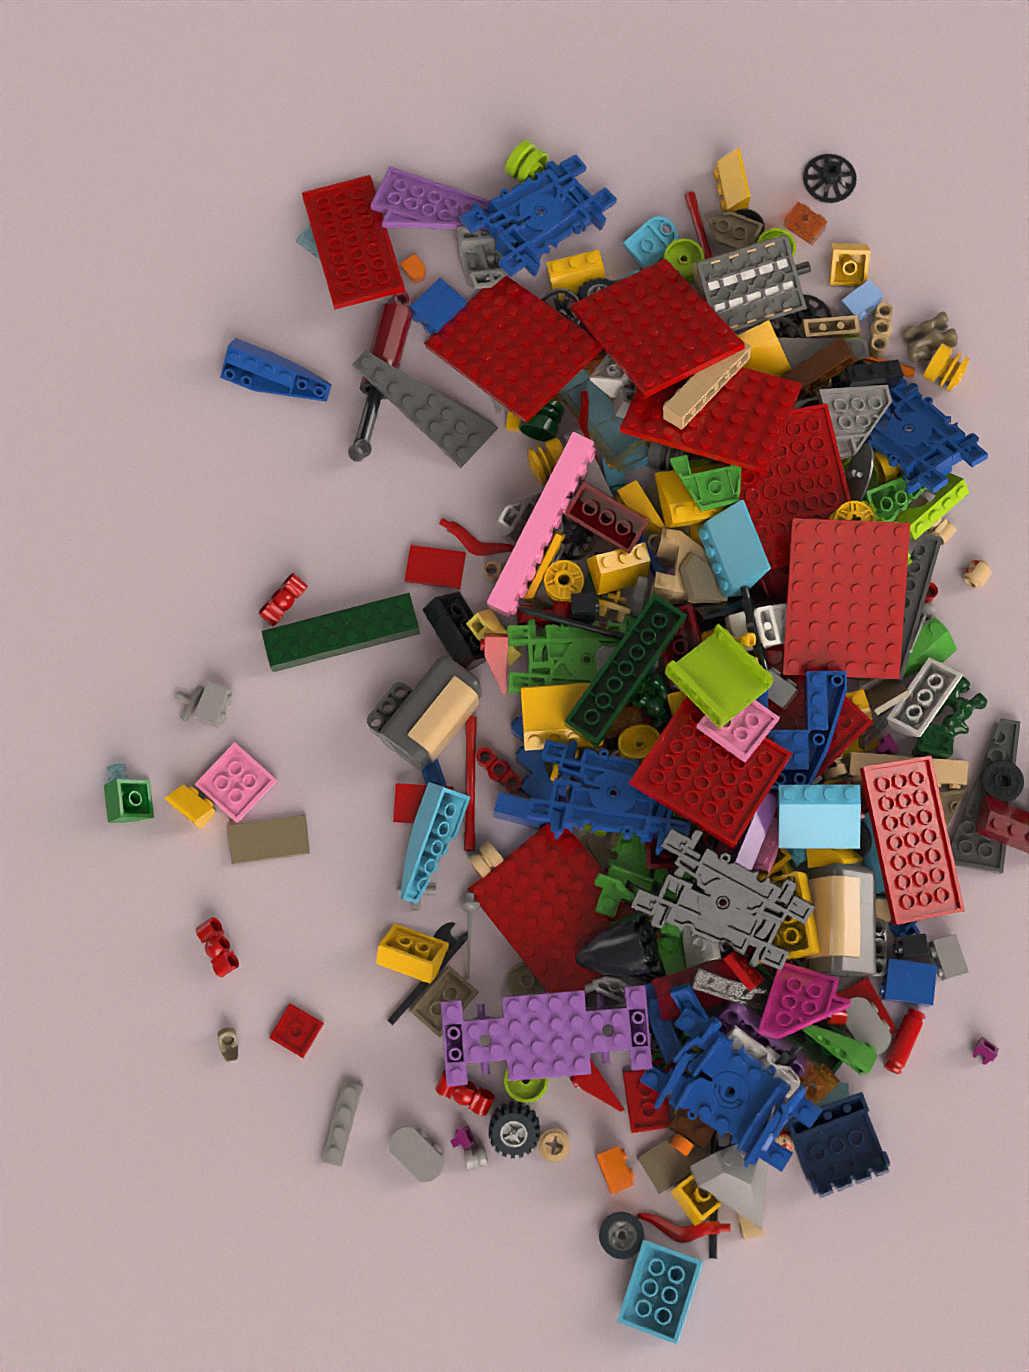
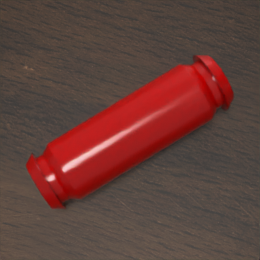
M909 1008L907 1010L908 1013L904 1015L886 1056V1064L883 1063L886 1070L898 1075L902 1073L901 1069L905 1067L923 1026V1019H926L924 1013L914 1008Z

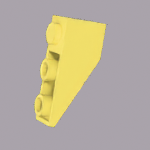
M491 609L476 613L466 623L479 641L484 639V633H507ZM508 646V665H512L523 655L518 646Z

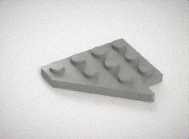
M888 385L819 389L817 392L819 404H828L837 443L848 442L852 456H855L892 402Z

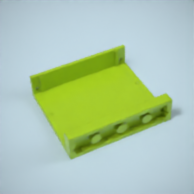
M719 624L712 635L678 662L672 660L667 664L665 674L719 729L767 691L774 681L772 674L767 669H764L758 663V660L744 649V646L737 642L730 635L729 631L722 628Z

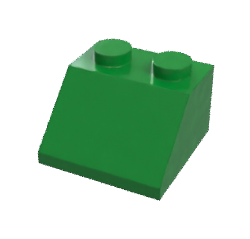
M116 779L104 785L108 823H127L154 818L150 780Z

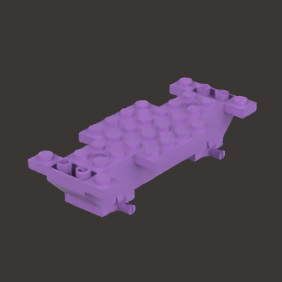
M645 985L624 987L625 1007L606 1006L605 995L601 994L600 996V994H596L598 1007L586 1009L585 993L582 990L502 997L504 1017L485 1016V1004H481V1012L480 1004H476L477 1017L463 1020L461 1000L441 1002L447 1086L468 1085L466 1063L481 1062V1074H485V1066L486 1074H490V1061L507 1060L508 1080H527L591 1074L589 1053L601 1052L602 1064L611 1063L609 1051L629 1050L631 1070L652 1069ZM606 1024L612 1027V1032L608 1036L602 1033V1028ZM485 1034L489 1035L490 1043L487 1046H481L479 1038Z

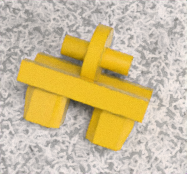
M618 590L616 594L609 592L608 598L613 599L614 602L602 598L599 599V616L607 618L611 608L617 610L614 620L623 623L624 617L631 614V607L618 604V602L626 603L627 601L626 597L621 596L622 590Z

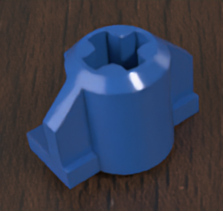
M892 921L888 923L890 931L896 937L921 933L916 926L917 921L892 925Z

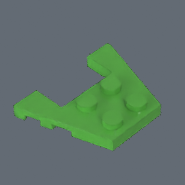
M687 455L670 458L671 466L700 512L739 502L741 467L729 464L730 466L691 474Z

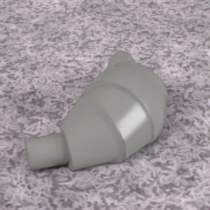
M604 975L592 980V983L584 985L586 993L596 990L597 993H601L621 1004L625 1003L624 987H629L620 977Z

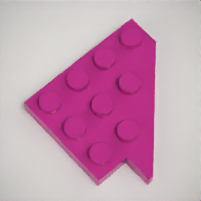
M785 962L782 970L777 969L758 1034L777 1040L849 1008L851 1000L835 996L839 978Z

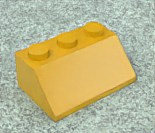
M737 148L717 160L716 168H713L714 179L718 180L717 194L721 195L722 199L720 200V208L724 213L727 211L734 212L738 209H748L751 198L741 150Z
M599 249L546 262V274L551 290L563 288L577 294L578 288L583 286L584 282H589L591 279L606 278ZM558 293L560 303L563 302L567 294Z
M646 543L635 545L630 554L622 549H618L586 559L597 596L637 585L638 575L648 577L650 557Z
M394 924L378 945L376 964L431 984L439 972L449 943Z

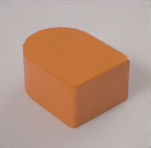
M416 254L411 255L400 263L401 270L410 281L420 283L425 279V266Z
M678 1133L669 1142L670 1146L684 1156H688L694 1147L690 1141Z

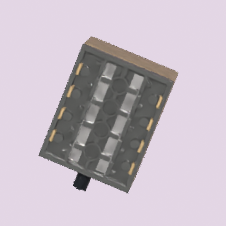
M787 235L777 236L691 263L698 294L733 331L807 309L798 276L811 272V265L809 261L795 265Z

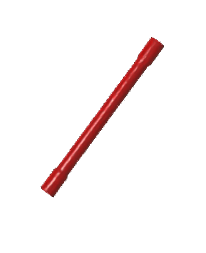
M691 191L684 196L693 220L699 245L704 253V259L712 257V253L699 212L695 192Z
M470 716L465 723V795L471 798L465 812L464 851H475L476 841L475 763L477 717Z

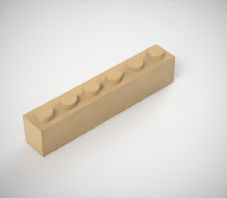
M745 343L744 350L697 372L694 376H690L686 384L682 388H678L675 395L664 403L663 419L682 430L750 359L751 346Z
M850 752L847 757V770L849 773L846 777H852V781H862L859 769L861 767L920 757ZM932 758L938 788H941V785H949L950 789H961V786L967 785L968 761Z

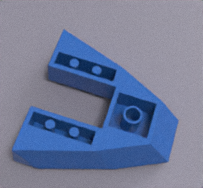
M806 671L804 674L805 730H771L766 738L793 753L771 789H778L779 785H812L829 750L847 692L846 671ZM768 690L756 699L757 702L767 709Z

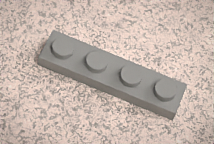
M345 1081L342 1082L322 1162L342 1167L363 1086Z

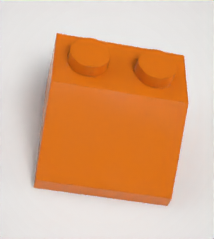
M619 1146L595 1155L611 1195L634 1185L633 1180H636L632 1168L628 1169L625 1161L628 1158L624 1148L620 1149Z

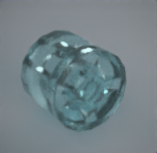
M113 764L106 767L110 776L108 782L116 779H128V776L125 774V764Z

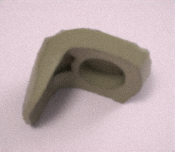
M225 1027L218 1031L219 1047L225 1061L234 1062L238 1060L236 1032L234 1028Z

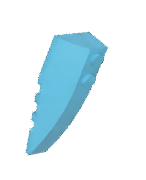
M428 782L409 839L402 877L401 899L418 903L430 882V875L436 872L439 867L437 863L441 856L446 855L449 849L447 848L448 844L458 834L471 798L470 796Z

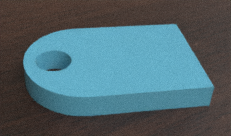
M656 216L642 225L622 246L645 269L659 261L664 256L669 244L678 239L677 228L668 218ZM662 226H667L670 230V233H664L662 231Z

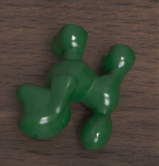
M652 673L645 678L643 683L647 687L655 689V695L649 697L644 692L643 694L637 692L630 701L635 706H643L649 718L653 720L651 727L661 734L673 717L667 713L665 705L668 702L666 695L673 693V691L664 684L661 675Z
M963 676L935 715L941 714L946 705L953 709V714L947 715L942 722V725L949 729L953 738L959 734H967L969 732V727L966 725L965 720L972 715L974 709L982 710L987 706V699L981 693L976 694L970 700L960 697V693H966L970 689V682Z

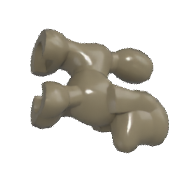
M940 312L931 320L921 322L919 326H909L903 331V339L906 341L913 340L919 334L924 336V338L910 344L908 357L911 362L931 360L932 351L938 349L942 343L949 347L957 345L958 338L954 328L945 332L939 331L948 329L946 324L948 317L945 312Z

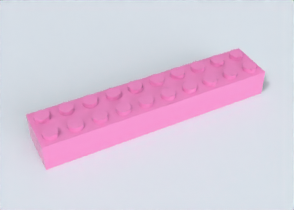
M572 432L487 601L490 609L508 618H511L512 614L515 615L517 613V606H520L518 602L520 598L525 597L528 591L527 584L529 580L533 581L537 572L535 571L536 566L542 563L545 556L544 550L550 546L554 538L552 537L554 530L558 531L562 523L561 516L570 505L571 496L574 497L576 495L580 479L583 480L588 470L586 468L588 463H592L596 456L594 441Z

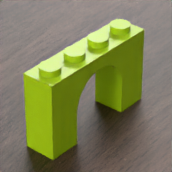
M952 473L945 475L948 478V484L932 493L936 496L930 502L920 507H908L901 511L893 522L910 523L909 537L916 540L970 493L964 478Z

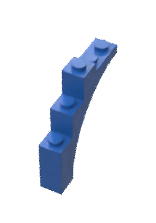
M517 716L510 724L512 726L511 733L524 743L522 716L520 718ZM522 745L515 753L517 755L515 759L531 775H526L522 779L520 791L528 798L550 801L553 783L548 776L544 761L541 760L542 749L525 750Z

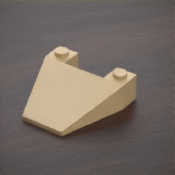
M662 527L657 544L656 556L675 560L674 575L656 572L650 598L655 593L671 605L699 603L688 602L678 569L691 551L711 567L705 549L682 531ZM713 573L718 588V592L721 598V602L727 601L728 597H723L722 592L719 589L715 574Z

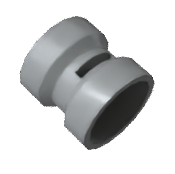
M479 1146L474 1150L471 1148L464 1150L468 1170L474 1169L478 1165L481 1167L488 1166L484 1146Z

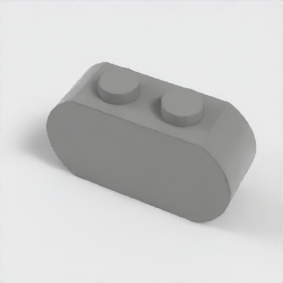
M860 997L849 999L851 1000V1005L845 1009L848 1018L843 1028L851 1039L864 1044L867 1042L876 1049L875 1053H883L891 1042V1034L888 1031L890 1030L889 1025L884 1019L881 1020L877 1015L878 1009L872 1002L869 1003L867 999Z
M413 1127L400 1128L390 1138V1152L418 1181L430 1182L438 1178L444 1168V1158L440 1154L442 1150L435 1143L431 1145L426 1140L428 1136L420 1128L418 1130Z

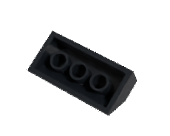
M749 590L755 609L774 605L773 601L761 590ZM742 595L728 597L727 601L721 603H690L695 607L700 630L714 628L718 624L720 626L726 625L725 617L744 612L741 601L743 599Z
M460 592L437 596L422 609L427 620L431 623L437 636L445 646L446 651L455 662L469 671L487 661L484 656V650H480V641L466 624L474 614Z

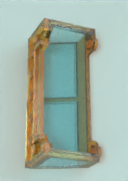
M588 363L554 398L560 404L563 402L578 420L581 410L580 392L583 390L588 392L589 435L605 454V463L611 470L615 468L621 472L648 456L651 441L620 433V426L624 418L615 416L613 405L615 398L608 396L590 381L589 377L595 371V368Z

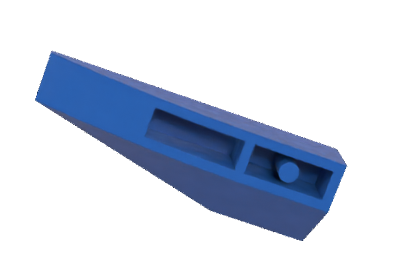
M237 338L227 347L220 376L222 379L252 391L325 402L328 400L332 386L331 383L306 368L273 352Z

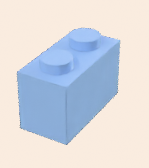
M869 279L843 298L839 309L845 316L857 315L858 320L861 321L868 315L869 311L876 310L877 306L881 303L883 294Z

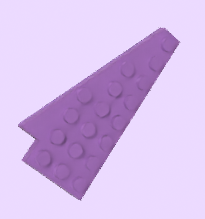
M389 166L371 203V209L386 214L382 221V227L457 229V227L464 226L460 218L462 215L473 210L472 205L477 202L485 212L490 200Z

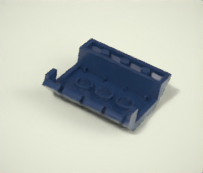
M863 1092L820 1107L822 1112L810 1128L795 1117L790 1118L786 1123L805 1179L813 1194H818L820 1198L833 1194V1187L836 1188L837 1192L852 1187V1180L856 1184L872 1179L871 1173H874L875 1177L889 1173L890 1160L886 1151H883L868 1115L870 1110Z

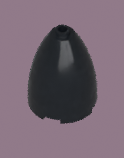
M639 911L603 926L578 948L575 954L577 965L595 973L614 976L639 975L657 971L660 965L659 960H656L659 947L651 922L645 921L644 912Z

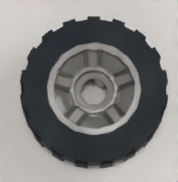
M615 1212L609 1215L602 1222L599 1230V1240L602 1248L611 1257L616 1259L633 1257L640 1251L643 1239H645L644 1228L641 1222L635 1216L626 1212ZM621 1231L626 1234V1237L622 1240L618 1238V1233Z

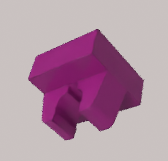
M890 734L883 736L879 741L881 745L875 749L877 754L887 753V755H895L899 751Z
M981 1037L976 1044L973 1057L976 1058L978 1054H982L985 1057L982 1060V1064L986 1065L990 1061L993 1062L997 1057L999 1048L984 1037Z
M468 1125L456 1130L457 1137L450 1140L453 1148L462 1145L463 1150L477 1144Z

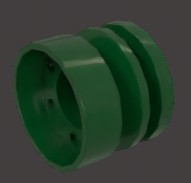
M551 399L527 423L520 420L518 428L529 438L547 442L556 438L559 430L557 424L561 423L565 409L560 403Z

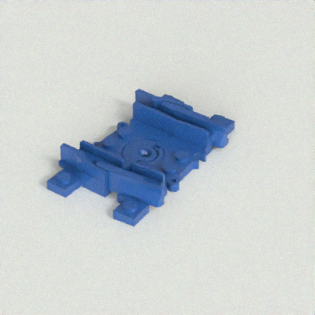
M575 154L560 162L559 166L554 161L546 163L544 172L535 173V181L527 177L525 182L512 188L511 193L507 189H502L499 196L490 200L485 212L477 202L472 205L473 210L462 215L460 221L470 233L482 227L486 228L496 242L495 249L504 256L499 260L498 265L510 277L524 267L535 277L541 265V255L550 253L548 245H552L557 249L558 243L569 237L572 230L575 234H580L581 231H586L587 227L592 223L598 230H602L606 222V217L602 213L616 204L617 198L606 187L592 196L577 181L575 177L585 172L587 166Z
M903 377L897 387L889 388L892 402L864 442H868L872 448L888 458L891 467L897 466L898 463L900 464V469L903 470V480H909L906 483V493L909 495L922 486L935 493L948 484V478L945 475L952 471L953 465L962 460L971 467H974L988 459V453L977 444L979 437L976 434L970 433L966 436V433L958 427V422L949 424L951 423V416H945L933 405L931 397L923 399L922 394L918 391V385L911 383L907 386V381Z
M546 740L541 760L559 764L558 773L562 777L561 779H554L550 801L530 798L527 819L551 823L550 829L551 832L555 833V839H559L563 829H570V832L573 833L574 827H578L582 831L584 824L591 825V832L600 830L618 833L622 831L624 839H630L632 832H634L636 836L641 837V844H644V841L652 842L653 833H655V837L658 838L656 855H659L664 849L661 847V843L671 827L689 836L691 822L672 820V810L668 809L667 812V807L659 804L658 807L656 800L629 784L639 768L638 758L635 760L617 756L609 758V752L606 749L600 750L599 755L595 751L585 749L584 753L579 756V759H576V741H571L568 746L567 744ZM616 791L617 795L612 796L610 795V792ZM568 793V803H563L566 802V795Z
M686 1007L675 1025L688 1034L690 1038L673 1059L677 1063L676 1067L672 1066L669 1072H666L652 1063V1069H646L640 1080L659 1093L655 1099L654 1108L658 1109L661 1107L667 1094L670 1095L672 1093L673 1095L668 1103L673 1105L676 1111L680 1107L683 1109L689 1108L690 1110L687 1113L689 1119L694 1120L700 1116L701 1121L717 1130L721 1138L725 1133H730L733 1136L730 1143H737V1150L741 1149L746 1152L744 1157L745 1167H748L749 1164L755 1165L760 1158L782 1172L793 1152L776 1142L779 1132L792 1115L810 1128L822 1112V1109L804 1096L806 1088L802 1084L792 1098L788 1099L786 1097L789 1092L788 1083L780 1077H773L776 1074L774 1066L770 1065L764 1070L763 1064L746 1052L744 1045L740 1050L734 1049L733 1042L735 1038L729 1039L719 1031L722 1025L720 1020L716 1017H711L706 1023L705 1019L689 1007ZM693 1045H698L704 1052L692 1061L699 1052L689 1048ZM686 1069L690 1070L693 1073V1075H690L687 1072H685ZM702 1070L708 1076H710L712 1080L705 1076H701L699 1078H696L695 1076ZM728 1087L734 1088L733 1094L727 1091Z

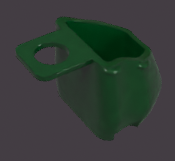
M930 723L921 737H917L916 745L911 752L912 756H932L934 759H948L953 755L954 738L945 725L939 726Z

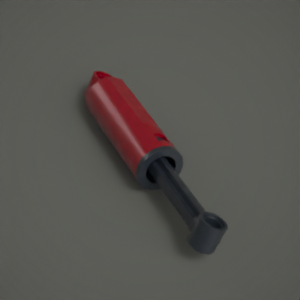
M406 291L394 294L389 298L388 303L381 306L369 353L398 370L412 320V312L407 308L411 303V297ZM362 376L359 388L367 397L353 445L348 449L349 457L356 462L362 461L372 452L370 440L381 399H387L364 376ZM357 447L361 448L363 454L358 451Z

